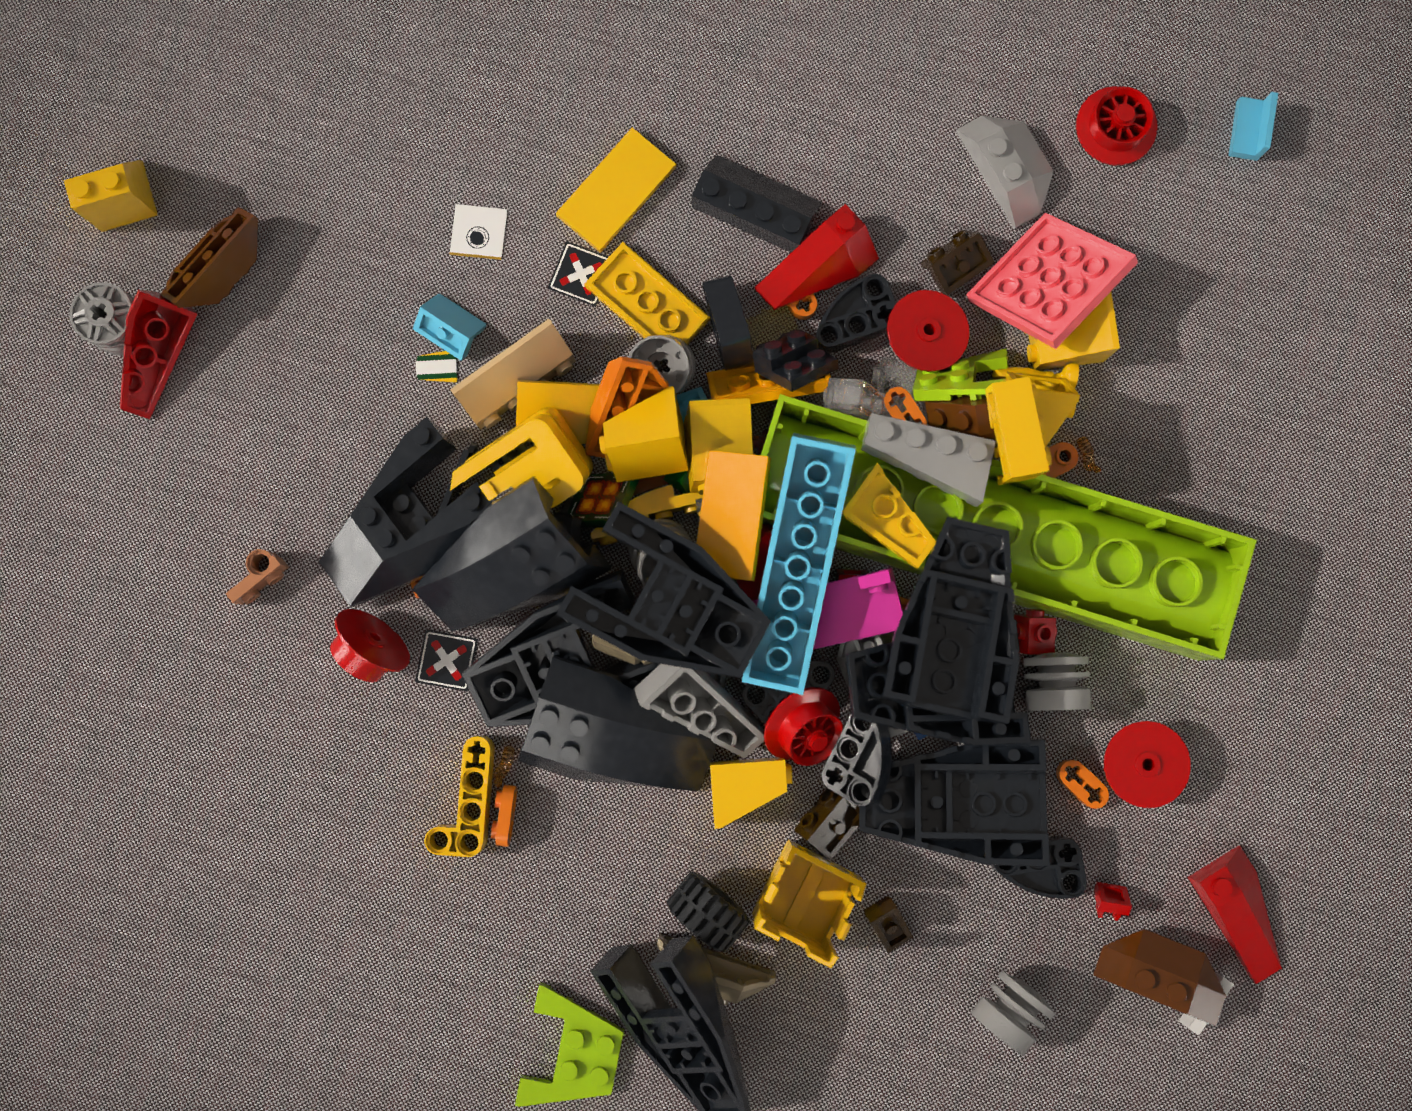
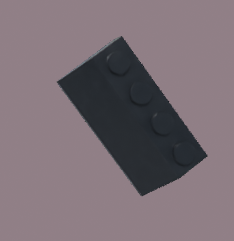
M718 155L703 170L691 195L692 208L790 253L804 241L822 203Z

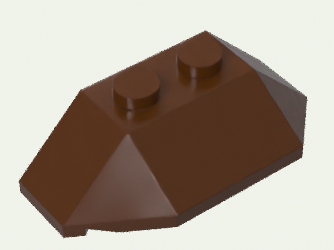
M238 207L232 212V215L218 222L172 271L166 283V288L162 290L160 295L179 308L219 304L223 298L229 295L235 284L249 272L250 267L257 261L258 218Z
M952 395L953 399L951 401H921L922 412L928 426L996 441L994 429L990 428L986 395H981L982 398L977 399V401H970V395H963L960 398L957 395Z
M1146 929L1104 945L1093 973L1098 978L1214 1026H1217L1226 998L1225 992L1206 953Z

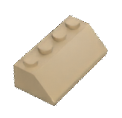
M547 319L450 390L480 429L484 427L488 429L501 420L500 416L509 409L511 411L517 409V380L549 381L556 375L561 377L573 368L572 364L576 360L550 319Z

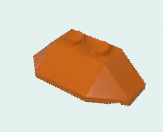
M622 356L608 362L590 410L585 449L586 455L605 458V454L602 455L599 444V436H604V422L661 390L670 387L669 383L652 362Z

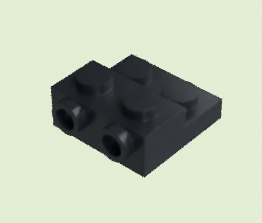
M800 329L781 334L779 339L761 343L752 351L755 372L791 392L839 369L838 358L820 350L818 338Z

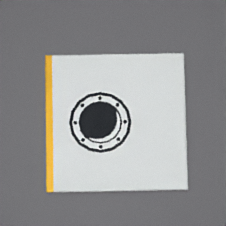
M456 204L449 255L501 260L508 209Z

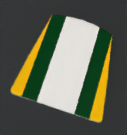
M447 351L417 356L416 374L418 380L457 382L456 357Z

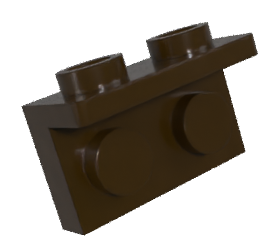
M961 230L955 233L950 238L951 242L943 247L939 246L927 253L928 258L921 262L923 268L930 270L943 294L949 295L995 263L979 232Z
M828 788L821 793L819 800L810 811L800 819L794 831L809 842L826 859L831 861L859 827V806L854 805Z

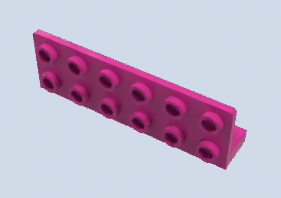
M892 568L827 583L813 649L896 630L903 615V609ZM758 599L752 600L757 606Z

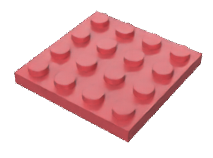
M1044 213L966 296L970 303L1056 349L1138 264V260L1135 254L1050 214Z

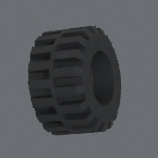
M690 872L667 900V905L672 914L695 936L717 951L726 953L750 924L745 911L732 898L698 873Z

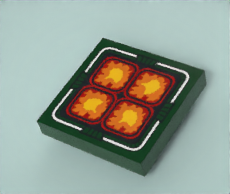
M613 473L590 474L582 488L576 493L567 514L581 517V527L604 528L617 502L628 506L639 479L617 482Z

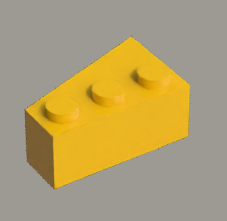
M1030 376L992 383L985 391L990 428L994 429L998 446L994 448V457H1000L1003 475L997 476L998 485L1034 479L1048 472L1052 458L1049 448L1044 447L1042 434L1045 433V424L1043 417L1037 414L1035 403H1038V391L1036 385H1031Z

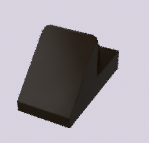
M885 897L865 909L864 914L887 953L914 938L892 898Z

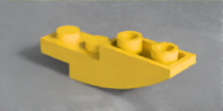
M668 485L630 500L627 507L648 518L669 519L673 517V512L684 510L685 514H692L701 511L703 495L695 492L675 496L673 486ZM595 528L590 533L593 542L599 541L600 546L618 542L617 539L602 532L603 528Z

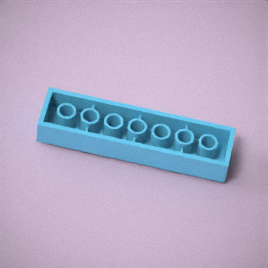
M797 433L792 434L757 607L770 619L771 623L743 673V683L800 695L804 693L854 460L855 445Z

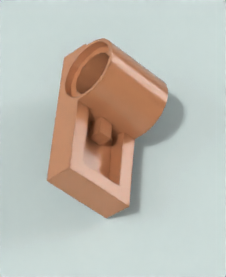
M256 549L249 553L246 558V568L250 574L225 594L232 603L241 605L245 603L248 605L261 595L259 591L265 586H271L284 577L283 572L289 566L277 554L263 549ZM267 556L269 566L265 571L261 572L259 562L263 557Z

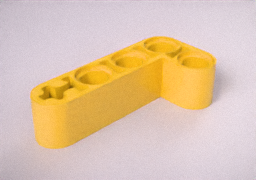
M487 736L471 737L464 744L457 824H441L427 832L424 839L425 846L432 854L472 857L481 852L487 844L495 754L494 743ZM480 741V746L484 747L486 752L480 754L479 763L485 762V767H471V763H475L478 760V753L473 751V746L478 745ZM473 772H479L483 776L484 782L481 788H475L471 785L469 778ZM473 802L479 805L481 808L479 818L474 819L468 815L467 807L469 803ZM437 831L446 834L448 838L446 847H440L436 844L434 837ZM471 833L477 837L478 847L476 849H470L466 846L464 839L467 834Z

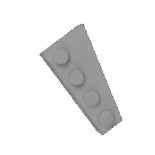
M871 413L867 420L861 450L896 468L899 467L913 474L912 476L922 481L925 480L941 488L940 490L950 495H955L965 500L966 503L977 507L983 503L996 441Z
M660 664L634 688L640 706L660 713L662 717L671 722L676 721L686 726L689 731L697 735L700 733L710 738L713 743L743 758H746L764 741V730L759 720L705 671Z

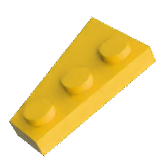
M877 462L842 511V516L918 569L934 547L936 541L915 512L911 511L901 497L900 492L895 485H892Z

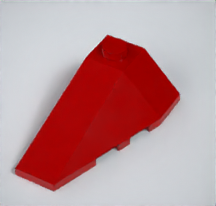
M846 204L843 205L755 287L756 292L773 310H777L803 300L813 293L821 290L826 291L833 288L834 285L858 278L879 260L866 225Z
M138 289L126 316L120 409L150 419L196 319L197 312L192 307L179 308L162 297L160 292Z
M1236 846L1188 876L1189 881L1253 983L1258 984L1280 970L1282 967L1258 874L1241 846Z

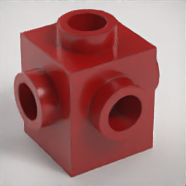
M1026 609V614H1014L1020 653L1027 655L1054 653L1055 638L1057 637L1056 618L1044 615V610Z

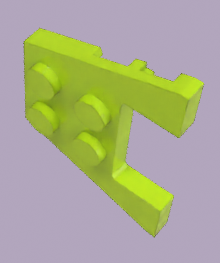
M1007 349L959 359L950 367L940 371L926 372L917 370L913 386L914 401H951L953 399L952 395H957L958 398L963 395H970V401L981 399V395H986L985 389L989 385L1006 381V379L976 382V373L1007 369Z
M540 982L533 1013L563 1018L565 1021L553 1080H546L521 1075L515 1106L522 1107L611 1095L624 1029L594 1011H589L580 1006L568 996L561 995L551 989V986Z

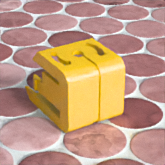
M546 407L469 457L464 464L454 470L450 491L531 438L535 444L534 446L494 471L495 476L479 486V488L490 501L511 486L514 489L534 476L554 499L552 509L582 488L593 470V462L590 456L586 455L584 447L560 412L552 407Z
M788 839L753 909L754 927L756 930L777 941L782 936L805 948L808 957L832 968L839 957L830 939L835 932L838 939L845 940L852 926L847 919L855 905L851 896L853 894L855 899L861 902L866 882L860 875L833 861L825 860L821 855Z

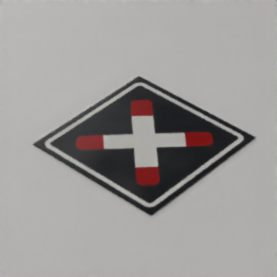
M566 241L547 289L596 307L599 299L586 289L584 284L607 260L608 256Z
M425 629L415 682L468 692V686L462 676V672L474 662L478 639Z

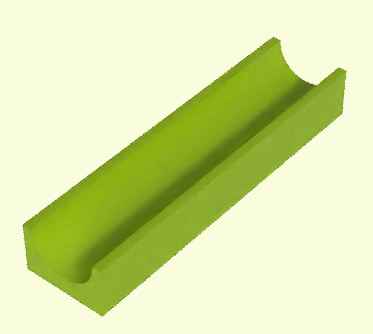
M782 394L779 395L761 456L771 457L762 524L774 526L793 433L855 445L856 450L843 510L878 462L884 471L883 473L892 485H895L911 511L915 512L935 541L948 517L1009 531L1012 573L1010 574L1011 588L1014 589L1013 604L1029 609L1044 610L1045 614L1197 661L1224 659L1257 540L1043 474L1034 479L998 485L997 476L1003 475L1001 461L994 459L991 462L983 503L974 507L966 503L965 500L955 495H950L940 490L941 488L925 480L922 481L912 476L913 474L899 467L896 468L862 451L861 447L867 420ZM841 516L835 549L921 575L930 553L920 567L916 569Z

